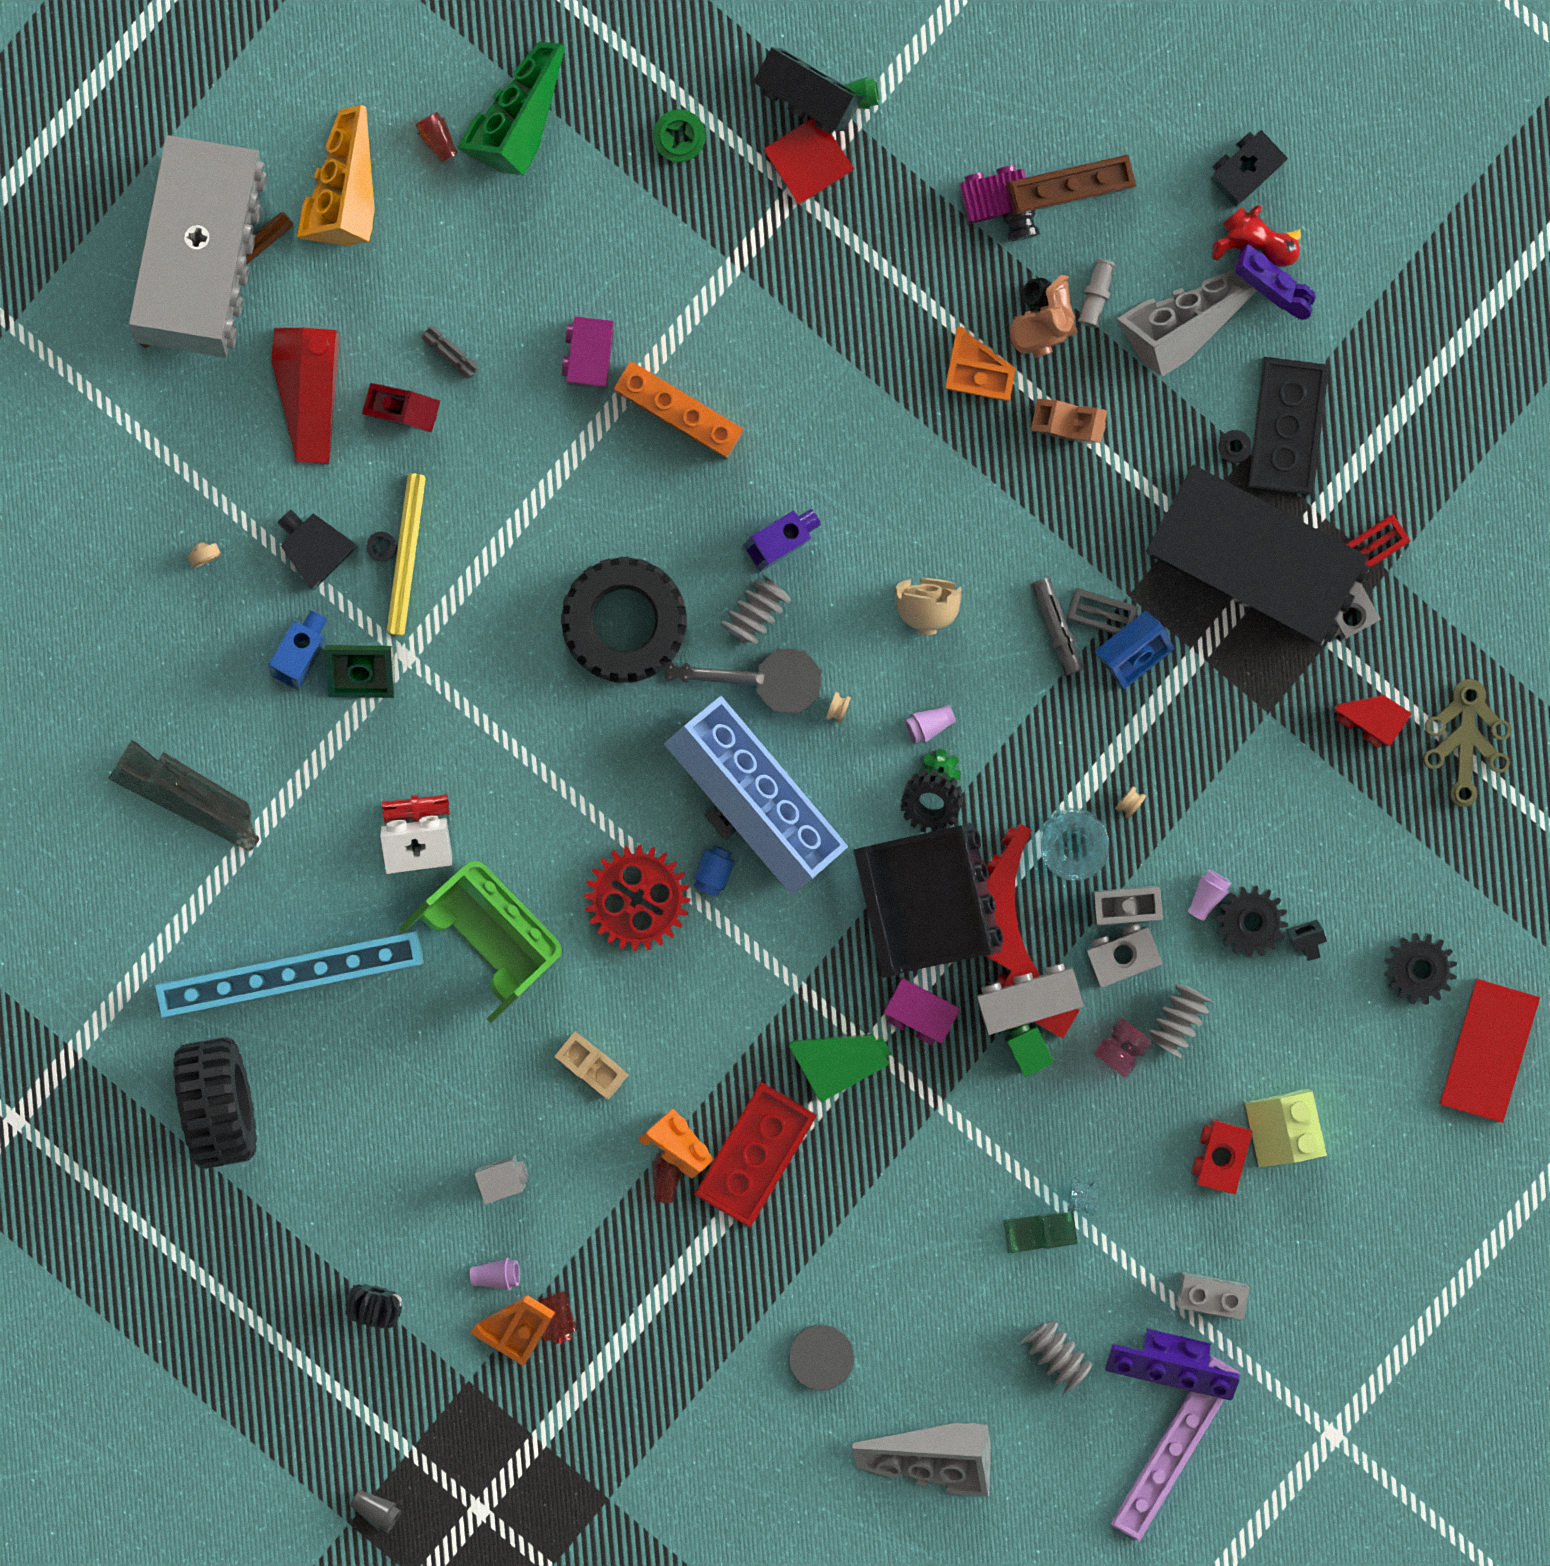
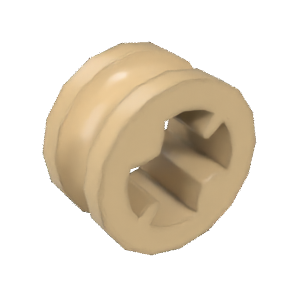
M835 692L826 719L834 718L841 725L851 697L841 698L840 693Z
M1134 786L1130 788L1115 808L1117 811L1123 810L1127 819L1133 815L1146 798L1144 794H1137V788Z

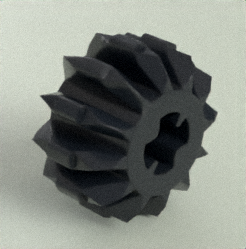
M358 1284L351 1288L349 1296H347L345 1314L352 1321L359 1322L361 1325L379 1327L381 1329L384 1327L391 1328L397 1324L398 1317H400L402 1298L395 1291L387 1290V1288Z

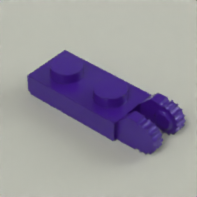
M1247 244L1240 250L1235 268L1237 275L1279 308L1286 310L1292 316L1294 315L1298 320H1306L1311 317L1312 306L1310 305L1315 303L1316 295L1313 290H1310L1309 286L1297 284L1287 272L1282 271L1268 260L1263 253L1258 252L1251 245Z

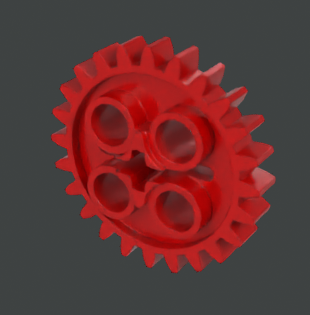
M638 845L636 853L632 854L629 847L624 846V856L621 857L615 850L611 851L613 861L610 863L604 858L600 859L604 869L593 868L592 872L598 878L596 881L587 880L586 884L594 888L593 892L584 894L585 898L593 900V904L586 907L585 911H595L596 916L589 921L590 924L600 922L602 926L597 934L600 935L608 931L610 933L608 938L609 944L616 937L619 938L620 949H623L627 942H632L633 951H637L639 942H643L646 949L650 950L651 940L653 939L660 946L663 945L661 935L665 933L673 938L674 934L670 927L674 925L682 928L683 924L677 917L678 915L685 916L689 913L681 908V904L691 902L690 898L682 896V892L689 889L690 886L686 884L680 885L679 880L683 878L685 873L675 874L673 872L677 865L676 861L669 865L664 863L667 857L666 852L659 858L654 857L655 847H652L648 854H643L642 845ZM628 866H636L640 869L642 878L639 883L631 885L624 880L623 872ZM618 881L635 893L639 889L645 892L643 898L663 911L662 915L654 913L641 903L637 904L636 907L630 904L632 898L615 888L612 882ZM662 883L668 887L670 895L666 901L657 902L652 898L651 889L655 884ZM610 894H619L623 898L624 906L621 911L612 912L607 909L605 901ZM645 911L651 916L652 924L648 929L640 930L635 927L633 917L637 912Z

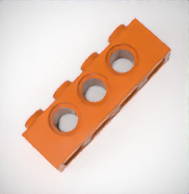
M632 361L629 362L614 387V391L725 459H728L744 432L742 427Z

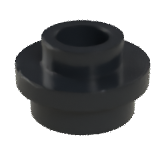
M1036 278L1026 283L1022 296L1029 308L1040 311V308L1049 305L1046 295L1047 288L1052 284L1049 280Z
M1231 430L1225 433L1218 445L1220 455L1230 463L1244 461L1249 456L1252 448L1250 438L1239 430ZM1237 440L1240 442L1241 450L1239 452H1232L1230 450L1229 444L1231 441Z

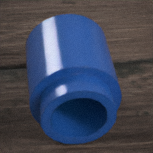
M715 845L712 850L705 849L694 875L696 881L693 887L718 897L720 890H724L736 862L730 858L732 852Z

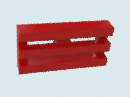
M1392 514L1346 545L1353 548L1391 523L1394 529L1359 551L1366 555L1397 534L1399 535L1400 541L1367 562L1366 565L1372 567L1411 542L1394 514Z

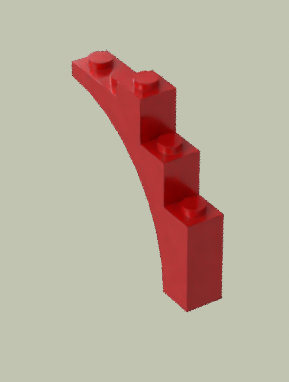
M1020 823L1017 828L1012 826L1009 828L1001 842L1006 845L1000 857L994 854L987 865L989 877L986 882L989 894L993 895L996 903L994 917L996 925L1000 927L1003 934L1002 951L987 957L1009 969L1007 975L1001 972L995 982H1000L1001 987L1014 984L1013 978L1024 974L1032 973L1033 978L1041 976L1025 949L1018 929L1015 910L1016 875L1021 854L1032 832L1031 829ZM1074 1009L1034 1022L1063 1039L1080 1010Z

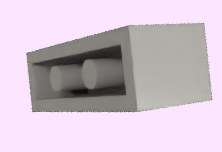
M1063 963L1045 968L1046 975L1033 978L1032 973L1013 978L1014 984L1001 987L1000 982L982 987V994L976 995L987 1034L991 1035L1084 1007L1073 968L1065 969Z

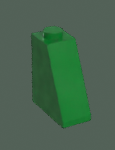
M874 1034L802 1039L789 1043L793 1054L820 1102L827 1100L890 1065L886 1057L892 1055L883 1037L876 1040Z

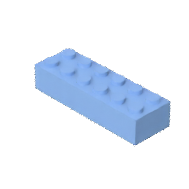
M722 696L664 743L791 895L814 878L848 848V845Z

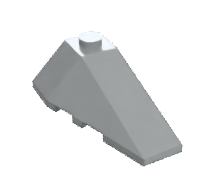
M1235 270L1204 280L1202 287L1184 292L1183 288L1173 291L1174 297L1157 303L1154 298L1144 301L1118 317L1117 321L1142 362L1163 377L1187 362L1257 290L1237 275Z
M952 1423L853 1443L852 1450L857 1469L891 1478L905 1475L917 1479L916 1484L926 1487L928 1482L946 1486L945 1492L956 1495L989 1497L991 1442L988 1425Z

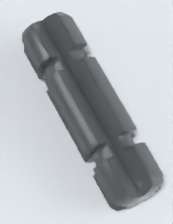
M435 326L429 327L424 332L422 339L430 347L434 346L435 351L454 368L457 366L459 368L458 371L465 378H471L477 372L478 365L470 357L467 359L465 357L466 354L447 337H442V332Z

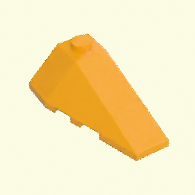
M357 105L341 109L337 114L325 146L329 152L322 169L317 167L313 177L318 180L312 197L306 196L302 205L297 238L344 246L370 241L375 210L367 114L365 106Z

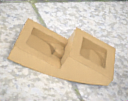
M574 1031L554 1056L608 1100L629 1076V1073L576 1031Z

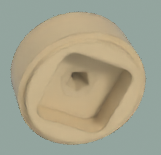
M202 542L194 546L187 559L191 568H198L219 558L221 552L216 543L209 545Z

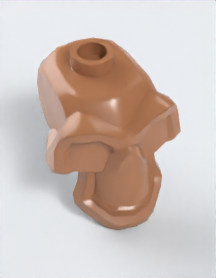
M1067 275L1059 276L1047 288L1046 295L1049 305L1040 308V313H1037L1035 310L1026 311L1024 316L1020 314L1013 319L1010 327V340L1014 348L1020 353H1033L1034 358L1053 353L1052 346L1062 344L1067 337L1073 336L1078 332L1073 320L1075 315L1070 303L1069 277Z

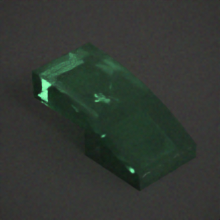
M1073 1211L1003 1220L1008 1253L1078 1244Z

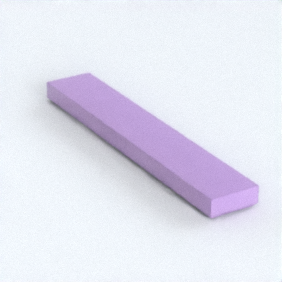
M1210 1355L1208 1367L1240 1374L1236 1369ZM1192 1391L1188 1392L1111 1521L1112 1526L1140 1542L1224 1399Z

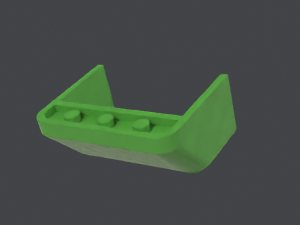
M478 861L468 862L429 897L399 928L404 933L420 918L427 926L436 931H445L453 925L497 970L490 980V987L502 1004L486 1018L490 1024L542 975L562 953L561 945L555 936L486 865Z

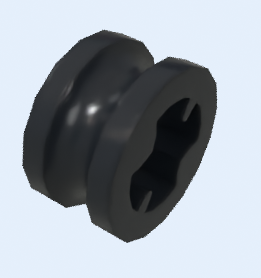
M382 531L376 532L367 541V552L377 561H388L396 554L397 543L390 534ZM384 537V542L388 539L391 544L386 549L387 554L384 556H380L379 551L376 554L373 551V547L377 545L376 539Z

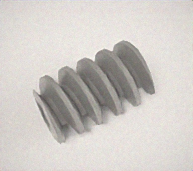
M763 575L765 583L758 580L753 582L758 591L757 593L749 590L745 592L749 603L740 600L736 603L741 613L734 611L728 613L733 623L725 621L720 623L721 626L744 644L746 642L753 644L759 642L754 632L762 634L767 632L762 622L765 621L771 624L775 622L770 612L774 611L780 614L783 612L778 603L780 600L787 603L791 602L788 594L765 575Z
M1177 984L1176 989L1181 994V997H1169V1000L1175 1006L1174 1009L1163 1007L1162 1011L1168 1019L1157 1018L1155 1022L1159 1025L1161 1031L1150 1030L1149 1034L1155 1040L1154 1043L1182 1059L1183 1056L1177 1050V1047H1189L1188 1042L1184 1039V1035L1195 1037L1196 1033L1190 1025L1201 1026L1203 1022L1197 1014H1209L1210 1011L1204 1005V1002H1215L1189 986Z
M1056 1321L1044 1322L1030 1332L1021 1341V1345L1023 1346L1031 1342L1034 1344L1029 1354L1034 1355L1039 1352L1042 1354L1038 1361L1039 1366L1049 1362L1051 1365L1046 1374L1051 1375L1058 1372L1059 1376L1055 1384L1059 1385L1066 1382L1068 1385L1063 1393H1067L1087 1376L1093 1364L1089 1360L1080 1363L1084 1354L1081 1350L1072 1353L1075 1347L1073 1341L1063 1343L1067 1335L1064 1330L1054 1333L1058 1327Z

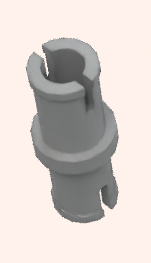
M1096 259L1095 261L1096 264L1090 284L1084 290L1086 298L1080 318L1078 319L1080 324L1093 328H1098L1104 303L1110 298L1111 293L1108 292L1114 269L1116 268L1115 263L1104 259Z

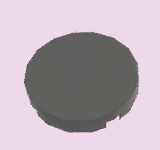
M824 1324L809 1326L798 1333L791 1344L789 1352L791 1371L800 1383L810 1389L824 1391L835 1388L844 1382L852 1371L854 1353L851 1342L842 1331L833 1326Z

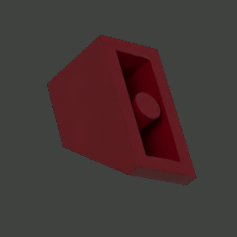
M370 383L362 414L432 433L440 401L413 391Z

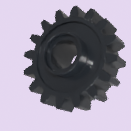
M1253 885L1250 893H1247L1246 889L1242 886L1239 887L1238 896L1230 892L1227 894L1230 900L1228 904H1219V907L1224 912L1223 915L1215 916L1216 920L1222 922V927H1219L1216 931L1218 934L1225 933L1227 936L1222 942L1225 946L1231 943L1235 944L1232 952L1238 954L1244 948L1246 957L1251 958L1253 950H1256L1259 956H1265L1264 947L1267 946L1275 950L1274 939L1284 940L1285 937L1279 930L1280 928L1288 927V923L1281 921V916H1284L1287 910L1276 907L1281 902L1279 897L1272 900L1269 899L1271 890L1266 889L1260 895L1258 886ZM1255 912L1259 916L1260 923L1255 930L1249 931L1244 927L1243 919L1246 914Z
M1412 933V941L1409 942L1404 937L1399 938L1401 946L1399 948L1391 946L1389 949L1393 953L1392 958L1384 959V962L1390 964V970L1385 971L1384 976L1392 977L1393 980L1389 983L1388 987L1390 989L1398 987L1400 990L1397 993V997L1400 999L1409 994V1003L1415 1004L1418 997H1420L1422 1003L1427 1005L1431 995L1436 1000H1441L1439 991L1443 989L1450 992L1451 988L1446 982L1448 979L1453 980L1457 977L1453 973H1449L1450 968L1457 966V962L1448 961L1447 958L1452 954V949L1442 950L1441 947L1444 943L1442 939L1431 943L1432 935L1427 933L1423 940H1420L1418 933ZM1423 959L1427 963L1428 970L1423 977L1417 978L1413 974L1412 967L1416 961Z

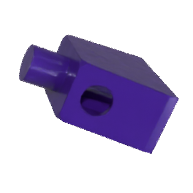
M809 509L800 516L793 510L752 535L743 544V547L759 572H762L806 544L811 539L809 533L821 526L820 519L812 509ZM783 531H788L792 539H788Z

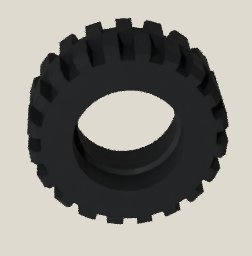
M629 557L608 558L584 570V573L574 580L568 594L565 595L561 614L564 641L574 659L591 674L617 683L639 682L656 675L666 668L676 654H678L687 628L686 607L682 595L673 580L663 570L650 564L648 561ZM629 589L642 594L651 603L655 613V627L651 637L641 647L631 651H617L607 647L601 642L594 630L593 615L597 604L605 595L615 590Z
M222 1037L182 1045L175 1051V1058L173 1060L175 1094L177 1096L178 1113L180 1114L185 1142L195 1165L208 1169L249 1161L256 1152V1122L247 1072L237 1044L230 1038Z

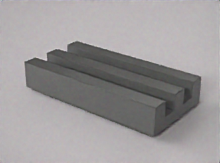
M1075 588L1066 620L1117 634L1122 629L1075 615L1076 609L1121 622L1127 626L1136 618L1139 607ZM1080 597L1129 611V617L1079 603Z

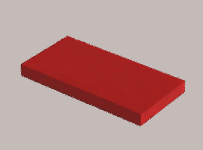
M1475 979L1439 1100L1440 1105L1501 1123L1504 1122L1540 997Z
M761 1081L694 1195L751 1228L816 1119L817 1114Z

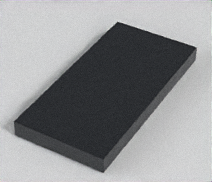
M1263 357L1247 488L1313 495L1329 372L1328 364Z

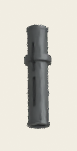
M1048 577L1030 584L1052 639V643H1050L1051 648L1056 650L1064 676L1085 669L1074 644V641L1077 640L1075 635L1070 633L1051 578Z

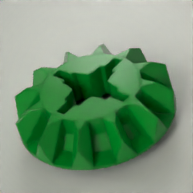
M677 109L661 116L654 127L653 139L657 151L669 161L683 163L694 159L700 153L705 144L706 133L703 123L694 113ZM685 123V136L693 142L681 141L673 149L674 137L667 130L678 132Z

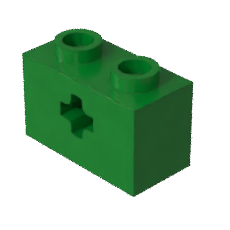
M1027 1023L1008 1029L1010 1035L1004 1039L1024 1077L1054 1063L1036 1025H1028Z

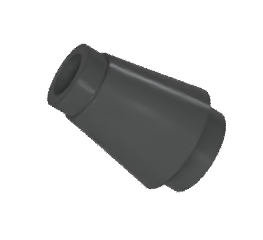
M361 1489L350 1504V1507L354 1508L378 1532L383 1530L389 1533L401 1514V1510L396 1508V1503L364 1492Z

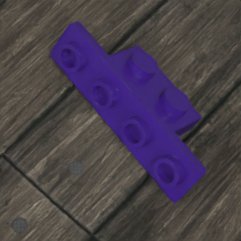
M1148 1328L1144 1336L1142 1351L1114 1344L1111 1346L1105 1364L1107 1372L1226 1400L1233 1399L1240 1379L1238 1373L1208 1367L1211 1343Z

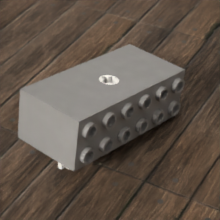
M166 135L129 326L136 343L227 358L229 348L234 349L237 337V329H234V318L240 317L243 306V298L240 297L241 285L246 286L249 275V266H246L247 254L252 255L255 244V235H252V224L259 222L261 204L258 203V193L265 191L267 173L264 172L265 163L260 161L258 150Z

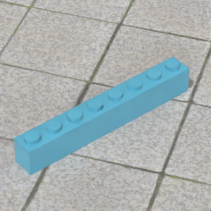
M413 931L155 985L161 1017L164 1018L420 965L424 962L418 933Z

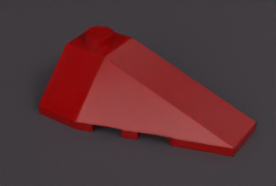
M305 327L274 328L271 362L296 462L330 464L340 333L337 330Z

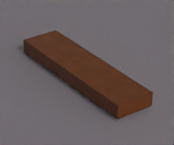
M1129 155L1018 179L1005 184L1014 216L1132 189L1137 186Z

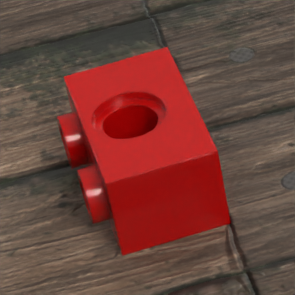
M1211 1118L1210 1125H1204L1200 1137V1143L1204 1144L1201 1157H1195L1191 1175L1196 1176L1194 1182L1201 1186L1236 1195L1253 1131L1249 1128ZM1218 1147H1225L1229 1152V1157L1223 1164H1215L1212 1160V1153Z

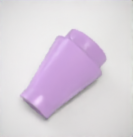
M949 705L913 713L910 715L911 718L905 720L907 732L914 744L919 742L925 744L945 728L956 723L954 713Z
M1208 870L1205 876L1201 875L1188 912L1196 918L1205 921L1212 910L1229 893L1228 888L1231 882L1218 873Z
M507 1257L471 1267V1285L511 1290L512 1287L519 1286L520 1269L518 1261L510 1260Z

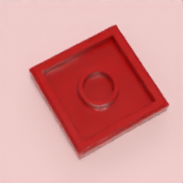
M814 118L806 121L763 149L798 205L806 202L854 171L853 166L833 135L815 126L816 119Z

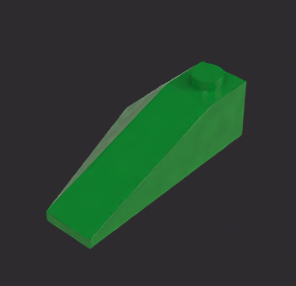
M539 41L514 70L515 79L503 91L499 88L492 96L496 100L484 115L479 112L474 117L457 148L461 152L502 173L524 176L540 146L565 47L559 43Z

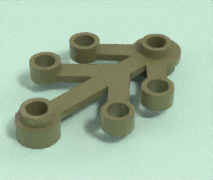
M1473 679L1459 682L1453 691L1454 701L1436 717L1429 718L1425 723V730L1429 735L1440 736L1445 732L1446 724L1462 712L1461 726L1435 749L1428 750L1423 756V763L1426 767L1437 769L1443 765L1444 758L1460 745L1458 782L1454 783L1449 791L1451 801L1460 807L1472 805L1477 798V789L1471 783L1474 746L1488 761L1489 768L1493 772H1505L1510 765L1509 758L1503 753H1498L1475 727L1476 712L1490 727V733L1493 738L1505 740L1511 735L1512 731L1510 724L1507 721L1500 720L1485 703L1486 691L1484 686ZM1468 689L1473 690L1476 694L1472 702H1468L1464 697ZM1433 720H1437L1441 724V729L1437 733L1430 730V723ZM1498 724H1503L1506 727L1504 736L1496 734L1495 728ZM1431 753H1436L1439 756V762L1434 766L1428 762V756ZM1498 756L1502 757L1505 762L1501 769L1495 768L1493 764L1494 759ZM1463 787L1470 791V796L1467 800H1462L1459 797V791Z

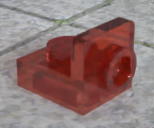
M565 1290L536 1300L555 1312L544 1331L543 1337L545 1342L553 1340L554 1344H559L572 1339L571 1333L577 1330V1324Z

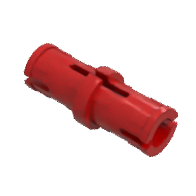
M448 794L421 798L418 795H411V799L382 801L384 822L413 818L414 821H419L421 817L450 815Z

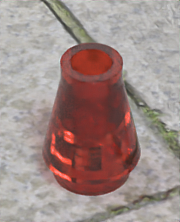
M438 111L415 124L419 131L416 134L437 155L441 163L458 153L445 117L441 118Z
M660 1152L656 1154V1160L652 1161L653 1199L661 1203H672L682 1171L676 1165L664 1160Z

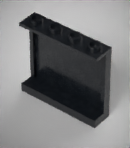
M973 822L853 850L883 978L970 958L990 956L1002 951L1003 934L1000 927L996 925L994 917L996 903L993 895L989 894L986 882L989 877L988 869L985 862L981 860L979 851L981 838L979 832L974 829Z

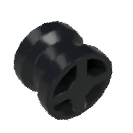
M1035 211L1015 216L1013 212L1003 215L1004 223L1009 227V233L1007 234L1008 242L1040 235L1039 227L1035 225L1033 219L1036 215Z

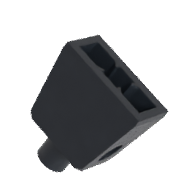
M289 510L277 522L290 535L282 543V549L307 585L313 590L359 547L355 542L314 513L303 522L292 510Z

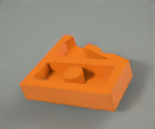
M957 326L945 389L1009 402L1016 368L996 355L984 343L982 344L974 338L966 329Z
M674 1108L638 1138L645 1146L651 1142L663 1150L661 1157L670 1164L676 1165L680 1171L690 1178L695 1177L714 1160L705 1144L699 1141L688 1127L686 1120Z
M527 1295L478 1322L470 1334L524 1366L555 1312Z

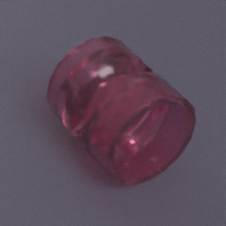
M1119 1017L1109 1030L1110 1039H1103L1093 1054L1127 1079L1137 1066L1136 1057H1143L1154 1042L1122 1017ZM1129 1041L1125 1050L1120 1048L1122 1044Z

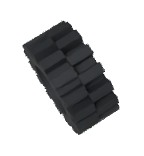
M927 769L921 770L920 776L915 773L911 781L908 780L901 799V811H905L903 817L906 821L912 818L910 825L913 828L918 824L921 825V832H926L927 827L931 828V832L938 830L939 827L940 829L948 828V825L952 827L956 818H958L963 802L961 786L956 787L957 780L953 777L948 781L949 774L943 772L942 776H938V769H932L931 775H928ZM924 793L936 794L943 799L944 806L940 809L927 808L920 802V796Z

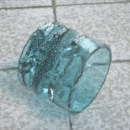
M1065 808L1054 812L1045 821L1039 836V848L1045 865L1055 875L1066 880H1084L1094 876L1104 866L1109 855V838L1103 823L1092 812L1082 808ZM1075 834L1077 839H1083V842L1078 844V849L1075 851L1069 845L1064 846V842L1069 841V835Z

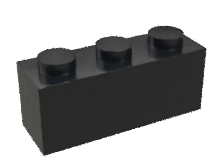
M771 47L753 83L762 87L760 90L761 94L774 101H778L779 98L789 103L788 110L801 117H805L806 114L816 119L815 126L830 134L833 131L846 130L863 98L862 95L782 48Z

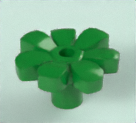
M937 749L935 757L930 754H926L922 760L927 767L921 768L919 775L921 770L927 769L928 775H931L932 769L942 767L943 772L949 774L948 781L953 777L959 780L961 771L954 768L959 763V760L955 755L947 758L946 750Z

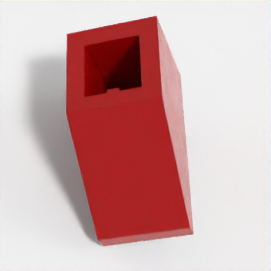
M1385 695L1336 704L1332 708V711L1338 714L1335 718L1336 721L1350 730L1356 726L1365 732L1362 738L1377 748L1381 744L1391 746L1412 714Z

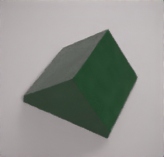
M325 645L328 697L394 698L395 647Z

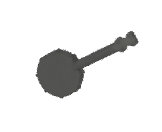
M778 648L762 664L758 665V672L691 667L688 663L677 667L671 662L666 667V680L673 681L675 678H680L685 683L690 680L757 685L756 692L773 712L801 714L817 698H820L822 670L806 651Z

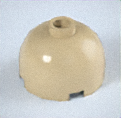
M921 578L922 585H911V579L898 583L895 597L896 609L902 621L908 626L917 629L919 634L933 635L937 633V630L953 623L960 610L961 587L955 590V583L932 578Z

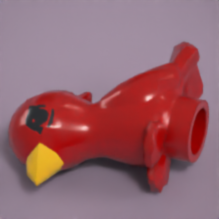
M1260 205L1255 206L1249 213L1241 207L1222 223L1228 230V234L1212 245V260L1218 261L1227 250L1234 248L1241 250L1249 244L1254 249L1261 250L1267 259L1277 267L1293 265L1300 256V229L1287 233L1274 232L1257 217L1262 209Z

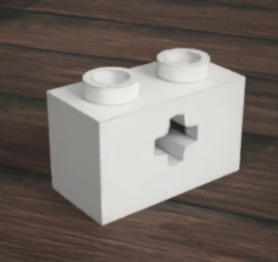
M426 816L419 819L418 822L406 823L405 820H395L387 823V826H381L380 838L386 874L452 865V849L447 818L439 819L438 816ZM418 839V843L421 846L415 847L411 840Z

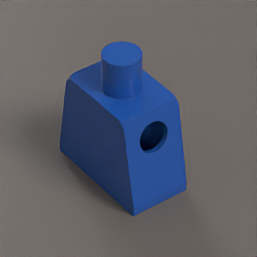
M310 610L303 624L296 621L293 622L269 663L270 676L298 691L300 690L324 645V637L320 633L327 622L325 617ZM302 641L308 643L306 648H298L296 645Z

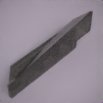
M131 740L108 777L116 784L247 851H252L259 841V836L254 833L250 820L252 813L246 801L164 752L157 760L138 743Z

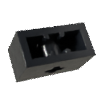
M1262 130L1255 136L1250 131L1236 144L1240 149L1231 158L1225 154L1212 166L1216 172L1210 179L1236 207L1288 159ZM1251 160L1254 163L1251 167L1252 172L1247 170L1243 173L1239 169L1242 166V161L1247 162Z

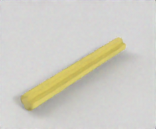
M410 473L407 476L387 624V633L401 636L405 633L425 486V476L422 474Z

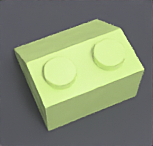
M1304 1089L1244 1103L1249 1127L1253 1131L1252 1140L1258 1167L1296 1163L1327 1156L1313 1091Z

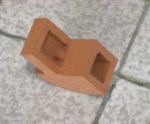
M1037 399L1031 431L1086 444H1091V442L1101 443L1108 411L1100 408L1075 406L1058 400Z

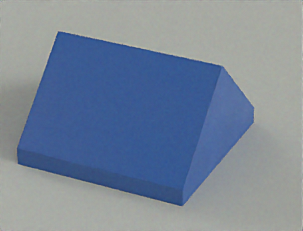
M1145 610L1094 652L1124 690L1175 648L1162 624Z

